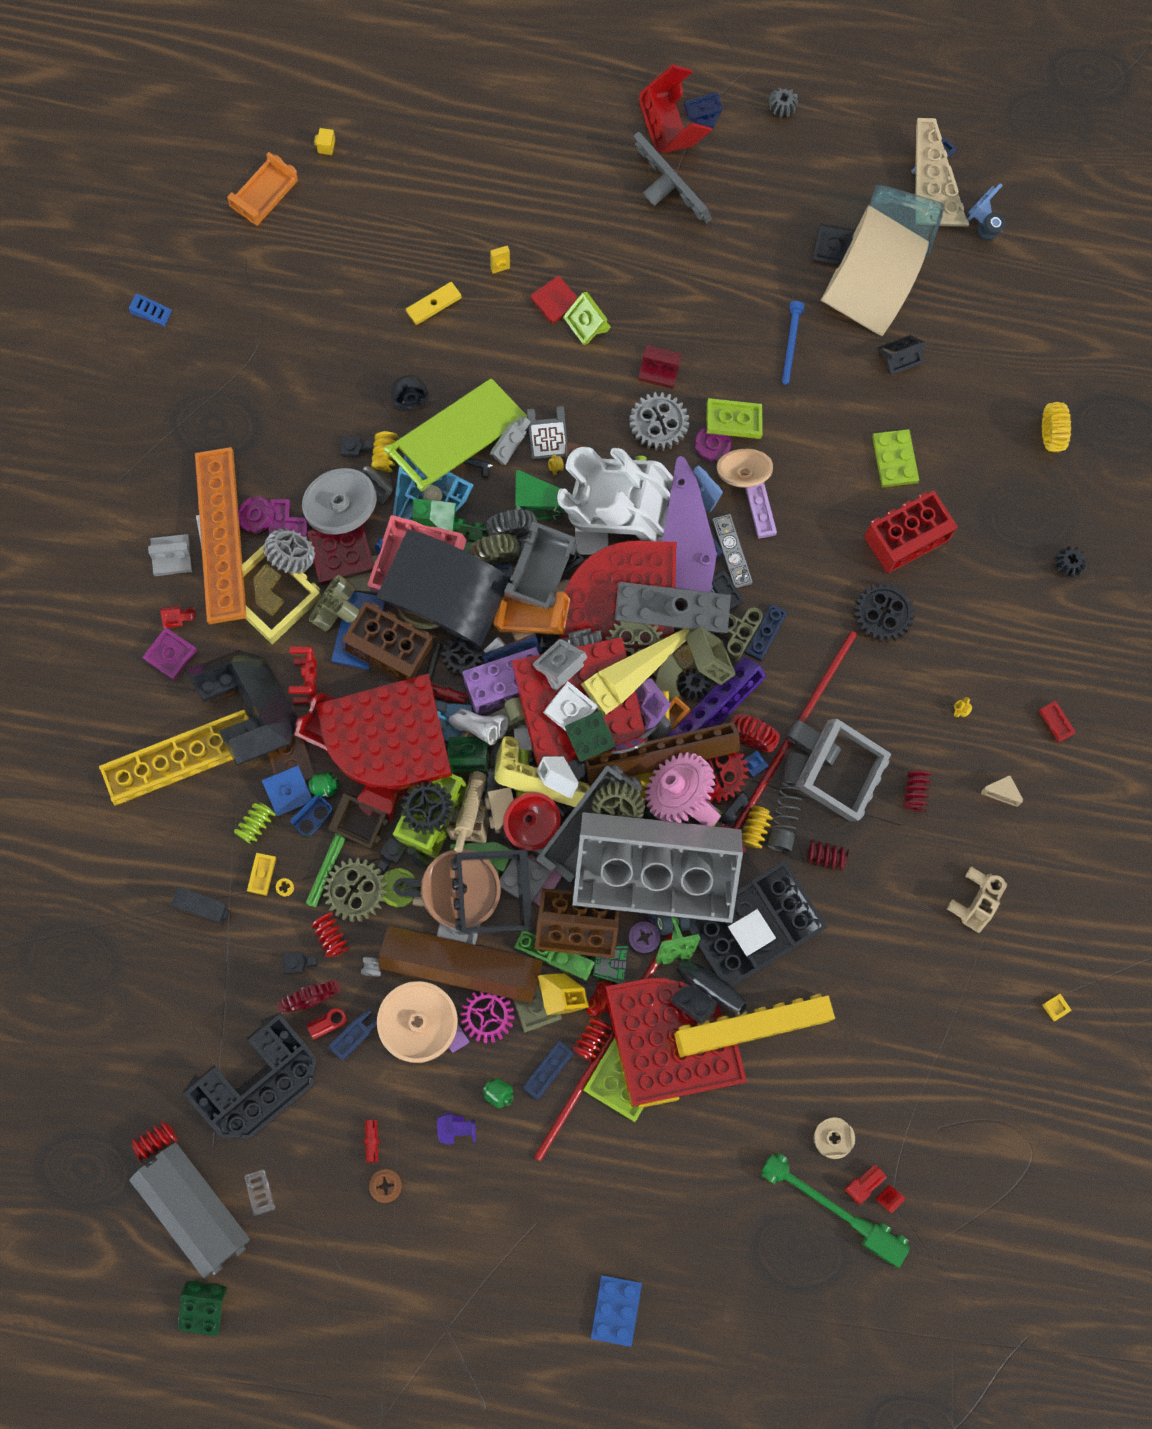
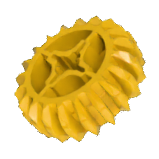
M1049 403L1043 412V444H1045V448L1048 451L1060 452L1066 450L1071 435L1069 409L1064 403Z

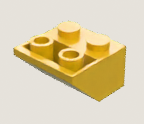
M566 974L538 976L547 1015L572 1013L589 1007L585 988Z

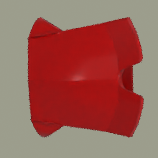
M366 786L357 799L361 803L389 814L390 821H393L398 800L406 794V789ZM359 805V808L367 816H371L374 811Z

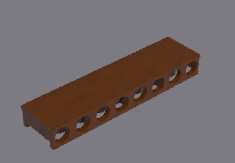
M388 926L379 953L378 968L532 1003L543 960Z

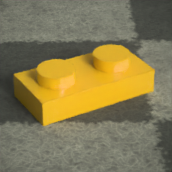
M256 853L247 892L264 896L268 895L276 857Z

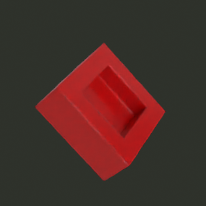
M889 1185L876 1200L892 1214L905 1198Z

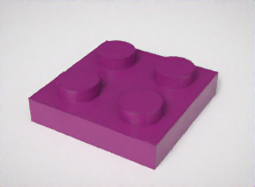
M165 627L142 658L175 680L197 649Z

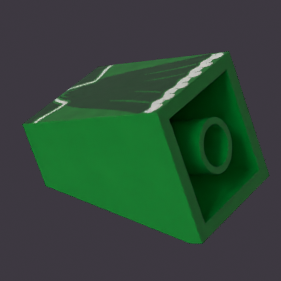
M516 470L515 510L532 511L538 520H560V513L564 514V509L557 500L560 488L520 470Z

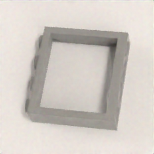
M839 719L828 720L795 787L848 821H859L865 814L864 809L872 799L875 787L881 781V774L889 764L891 753ZM838 732H841L877 756L852 809L813 785Z

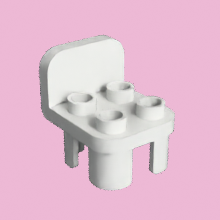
M580 447L570 453L566 462V470L576 479L573 494L571 495L566 489L561 488L559 489L557 500L559 505L568 513L569 520L577 529L584 532L633 534L641 541L663 540L668 511L667 504L670 500L673 476L661 463L657 461L632 460L624 450L619 448L611 449L610 454L614 459H601L589 447Z

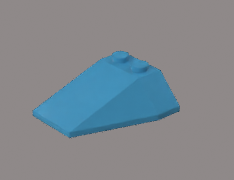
M405 455L404 460L423 480L427 479ZM399 467L393 516L412 520L413 500L424 499V491L421 492L417 488V484L401 467ZM448 472L429 486H436L441 490L442 502L456 503L457 511L466 502L474 484Z

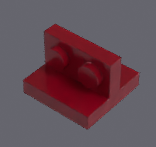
M647 345L643 354L638 381L674 389L682 353Z

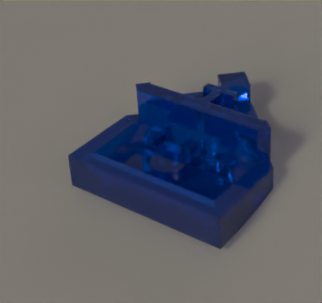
M718 92L684 102L689 120L713 129L723 109Z

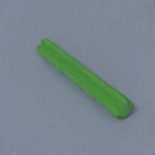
M338 833L333 838L306 901V904L311 907L317 906L324 890L323 886L327 883L325 878H329V871H332L345 841V837Z

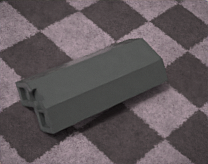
M615 764L605 767L536 859L551 872L555 870L569 882L574 881L576 877L582 813H593L591 805L596 791L601 789L603 784L608 786L610 781L613 785L617 781H619L620 785L626 782L627 787L634 785V791L639 790L641 792L643 790L640 780L634 776L630 778Z
M175 1142L156 1155V1158L148 1165L140 1168L129 1181L203 1278L209 1274L214 1276L223 1269L221 1265L234 1254L237 1257L246 1250L245 1245L250 1241V1238Z

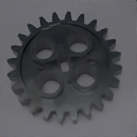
M880 582L878 588L872 584L871 590L866 587L864 593H860V599L855 601L857 606L853 608L857 612L853 618H859L855 624L862 625L859 631H867L865 637L871 634L872 641L878 637L879 643H881L883 638L889 643L891 637L896 641L898 636L902 638L904 632L908 633L909 627L913 625L911 620L915 618V615L911 614L915 608L909 607L913 600H906L909 594L903 596V588L897 591V585L890 588V584L887 583L883 587ZM875 598L882 599L883 604H878ZM890 598L891 602L886 611V615L882 620L881 626L878 627V621L883 613V609L886 606L887 600ZM897 605L901 611H895L892 606ZM868 614H873L876 620L869 619ZM885 622H891L894 627H887Z

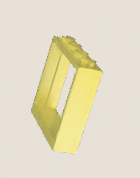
M264 545L242 564L243 577L266 557L264 555ZM295 572L292 576L310 594L272 630L246 606L247 618L245 619L271 644H274L321 598L320 588L315 583L310 584L303 572L300 574Z

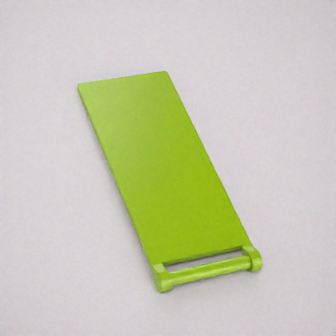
M489 379L413 431L386 446L384 452L398 463L422 492L433 482L501 437L509 424L517 421L519 417L527 418V415L493 379ZM399 448L427 479L423 480L399 455L396 449Z

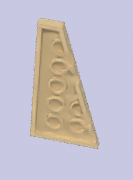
M918 118L916 124L915 225L968 227L969 222L966 219L964 206L958 194L957 184L951 166L948 163L946 150H944L941 141L942 137L937 121L934 118Z

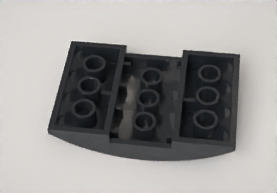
M407 529L376 598L404 612L419 616L446 629L447 632L481 647L505 595L504 591L507 584L510 583L511 577L464 550L434 537Z
M784 860L737 890L732 923L691 918L689 931L692 935L699 934L700 940L698 945L717 976L734 987L819 934L827 926ZM758 909L776 939L746 956L728 926L737 922L740 917L743 918Z

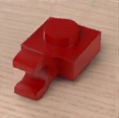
M180 606L165 607L160 610L163 628L183 626V621L195 620L196 613L194 607L186 608L181 611Z

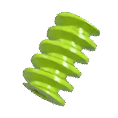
M259 801V804H252L255 811H247L250 817H243L245 823L238 824L241 830H234L237 836L251 844V840L258 841L254 836L255 834L262 835L259 828H267L263 822H271L268 815H276L274 811Z

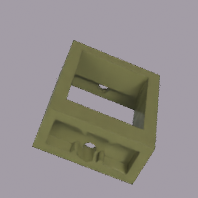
M701 626L686 636L699 672L720 685L736 675L721 639Z

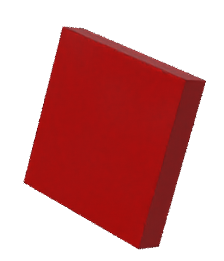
M557 276L530 295L531 300L552 324L561 319L578 299L560 276Z

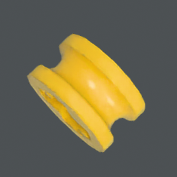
M282 878L276 883V891L281 896H289L294 891V884L289 879ZM283 882H286L287 885L290 884L286 893L283 890L280 891Z

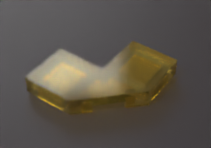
M265 564L254 577L256 604L273 616L284 602L283 599L270 591L281 575Z

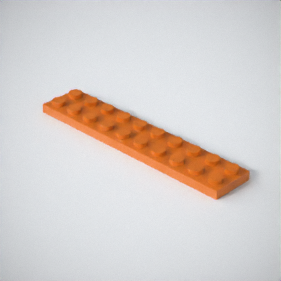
M229 447L195 453L208 624L244 619L247 616L233 449Z

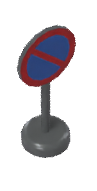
M664 715L655 727L637 739L616 745V747L611 749L612 753H624L639 748L646 743L645 738L648 736L654 739L665 738L671 732V724Z

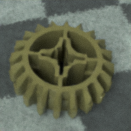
M495 534L473 542L469 552L490 565L506 564L507 562H512L513 559L520 555V544L514 535Z
M610 781L608 786L603 784L601 789L596 791L592 799L591 808L594 814L641 819L644 815L645 803H643L644 799L643 796H640L639 790L634 791V785L627 787L626 782L620 785L619 781L613 785Z

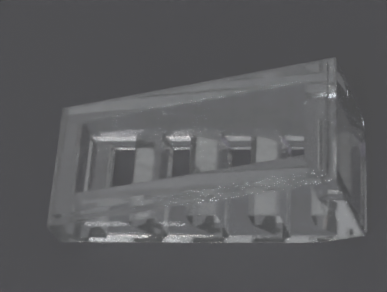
M265 1170L245 1175L254 1216L275 1210ZM262 1177V1181L251 1184L250 1180ZM264 1185V1189L253 1191L254 1187ZM266 1193V1197L256 1200V1195ZM268 1201V1205L258 1208V1203Z

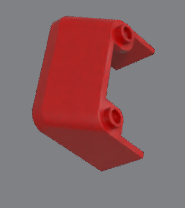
M672 64L645 87L639 95L640 106L653 146L657 152L667 153L692 147L712 131L711 127L695 123L689 124L685 129L683 128L676 102L683 94L681 82L693 73L691 69Z

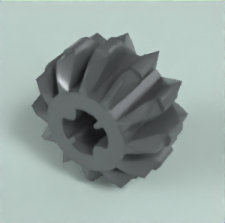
M778 87L777 91L773 90L769 97V110H774L773 114H779L780 118L783 115L788 118L790 113L794 114L796 107H798L797 94H793V89L787 90V87L782 90Z

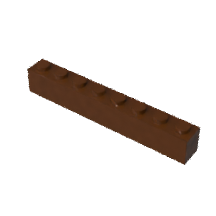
M734 722L648 741L641 747L624 753L614 754L612 750L605 751L583 761L586 766L585 776L589 786H592L607 765L613 766L615 764L623 770L624 774L631 777L660 770L659 764L665 766V760L668 759L671 762L673 755L678 759L679 753H682L684 756L686 752L691 755L695 753L703 759H709L739 752V733Z

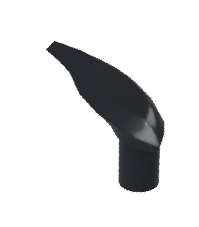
M468 458L464 461L482 468L481 477H489V468L493 467L490 462L474 458Z
M415 847L405 849L407 855L416 864L425 868L430 865L431 862L428 858L416 850Z

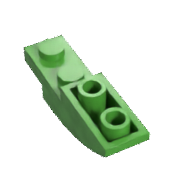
M527 931L521 932L514 947L515 949L534 959L543 960V963L566 974L574 975L585 981L587 980L595 964L592 960L578 954L535 949L536 935Z

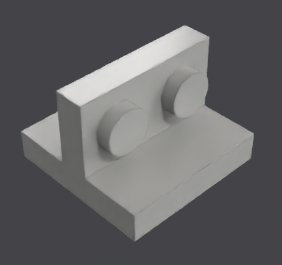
M188 534L150 538L151 546H148V551L152 558L154 576L192 572L190 538Z
M559 639L533 663V666L536 670L545 674L551 687L557 691L584 666L583 661L587 656L584 651Z

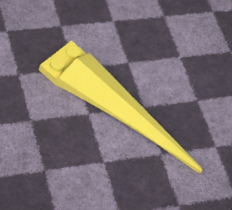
M683 629L599 671L581 685L590 699L598 706V711H601L604 716L622 704L687 640L686 636L694 630Z

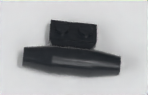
M688 959L680 962L677 972L690 985L683 986L671 998L673 1005L701 1025L715 1013L716 1005L739 1016L745 1012L748 1002L730 984L709 969Z

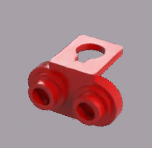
M600 981L596 985L593 996L588 1000L589 1007L586 1008L587 1013L591 1017H598L603 1011L610 1015L604 988L614 985L611 981Z

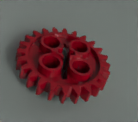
M331 980L316 985L311 984L301 988L298 992L287 995L278 1001L276 1005L280 1014L295 1012L301 1009L306 1010L340 993L341 987L338 980Z

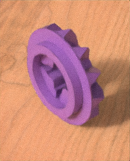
M650 922L635 924L629 932L630 945L635 951L643 954L652 952L660 942L659 930ZM640 930H641L642 933H644L645 935H647V934H648V935H649V934H652V935H650V937L647 939V940H648V945H647V943H645V941H638V942H637V940H639V938L641 937V932H640Z

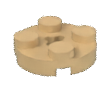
M828 1118L816 1127L814 1143L821 1155L830 1159H839L845 1157L853 1148L855 1134L852 1127L844 1120ZM832 1132L840 1137L836 1144L829 1140Z

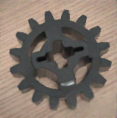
M588 628L569 632V637L562 639L578 647L602 641L601 631L593 632Z

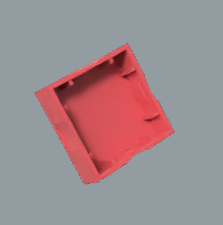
M391 515L383 538L381 552L375 561L367 586L372 592H379L407 529L434 537L461 550H464L467 540L461 533L438 527L424 526L416 521Z

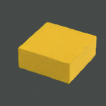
M1061 994L1043 1004L1053 1022L1072 1011Z

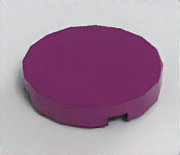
M703 428L696 435L694 444L697 454L702 459L709 462H717L723 455L730 452L732 443L728 435L707 433V428Z
M261 496L248 498L238 510L239 524L249 533L264 531L273 521V506Z

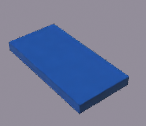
M355 591L348 600L349 603L359 610L364 602L375 603L382 611H384L385 602L377 599V596ZM341 619L331 662L369 670L370 664L342 650V639L352 622L348 623Z

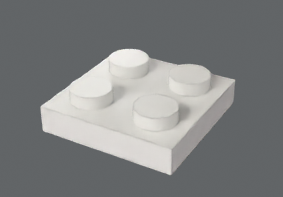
M567 681L543 713L565 730V725L592 714L598 706Z

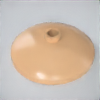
M737 449L728 452L719 459L717 464L719 477L724 482L735 487L747 488L757 486L765 482L773 472V463L770 457L754 449Z

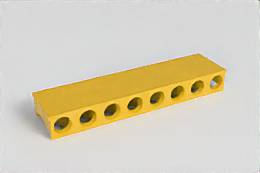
M241 710L100 765L99 768L114 806L233 760L220 736V730L248 720V714L245 710Z

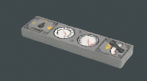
M731 515L713 518L712 523L723 551V557L731 581L736 588L751 585L752 579Z

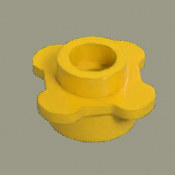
M552 454V458L548 461V467L554 476L564 468L562 458L556 456V454Z
M968 697L954 704L955 717H966L970 714L972 705L969 703L970 699Z

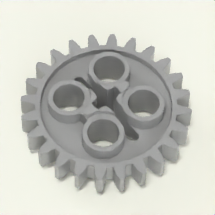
M654 392L652 398L649 394H647L646 400L641 397L640 404L635 403L636 409L631 410L632 415L629 418L632 421L629 427L633 428L631 434H637L635 440L642 439L641 445L647 443V449L653 445L655 451H657L658 446H661V449L664 451L666 445L670 449H672V443L678 445V439L683 441V434H687L686 428L689 427V422H687L689 415H685L687 409H681L683 403L677 404V397L671 400V394L665 398L663 392L660 397L657 396L656 392ZM665 408L668 412H661L660 409ZM649 415L651 418L645 419L643 416ZM673 424L675 428H669L667 425ZM653 430H655V431H657L659 434L653 435V434H651L650 432L653 431Z

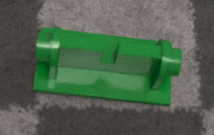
M455 518L454 532L461 533L464 537L466 532H469L468 539L474 541L486 537L487 534L484 533V530L487 531V527H484L485 524L480 522L466 523V519Z

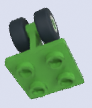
M656 915L659 932L662 935L672 933V940L662 942L655 959L656 964H669L674 960L691 958L699 943L700 936L697 934L682 937L681 931L689 929L690 919Z

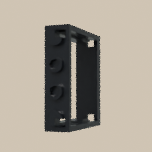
M527 850L456 853L454 855V858L451 859V869L455 872V878L452 879V888L456 890L453 906L454 910H457L455 930H458L459 935L520 932L533 929ZM516 859L521 925L466 928L461 861Z

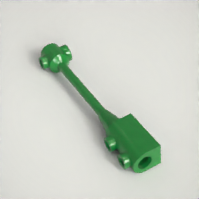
M777 1153L776 1156L774 1154L770 1155L761 1170L763 1172L761 1176L774 1185L776 1182L787 1180L849 1222L855 1230L865 1237L861 1245L895 1268H900L910 1250V1246L907 1245L908 1239L900 1234L895 1237L889 1233L891 1228L882 1222L877 1225L857 1216L854 1217L789 1172V1164L786 1163L788 1159L780 1153Z

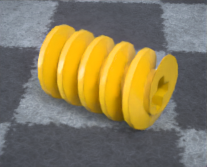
M388 431L379 432L374 437L375 448L373 449L374 455L372 456L373 462L371 467L385 473H390L393 470L389 467H394L395 462L391 461L394 459L390 455L388 456L384 449L389 444L396 442L394 439H398V435Z
M753 805L751 807L753 812L748 814L750 819H747L745 822L748 826L743 828L745 833H742V844L749 848L762 849L763 846L758 842L765 841L761 834L768 833L763 828L770 827L766 820H773V817L769 815L770 812L767 809Z

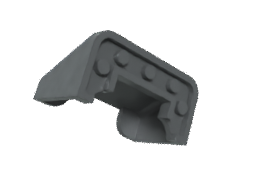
M532 521L525 546L504 593L505 597L511 600L548 610L549 607L553 608L556 597L554 594L570 554L574 555L578 544H575V537Z

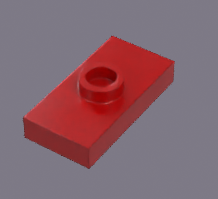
M1056 701L1038 710L1058 743L1076 733Z

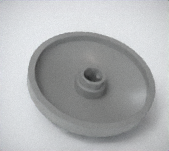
M349 468L335 469L322 474L309 485L303 496L302 510L307 522L315 530L325 534H342L358 528L371 516L376 505L377 495L371 480L364 473Z

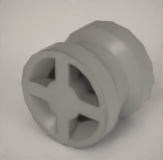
M364 957L362 961L364 968L361 969V974L380 977L379 959Z

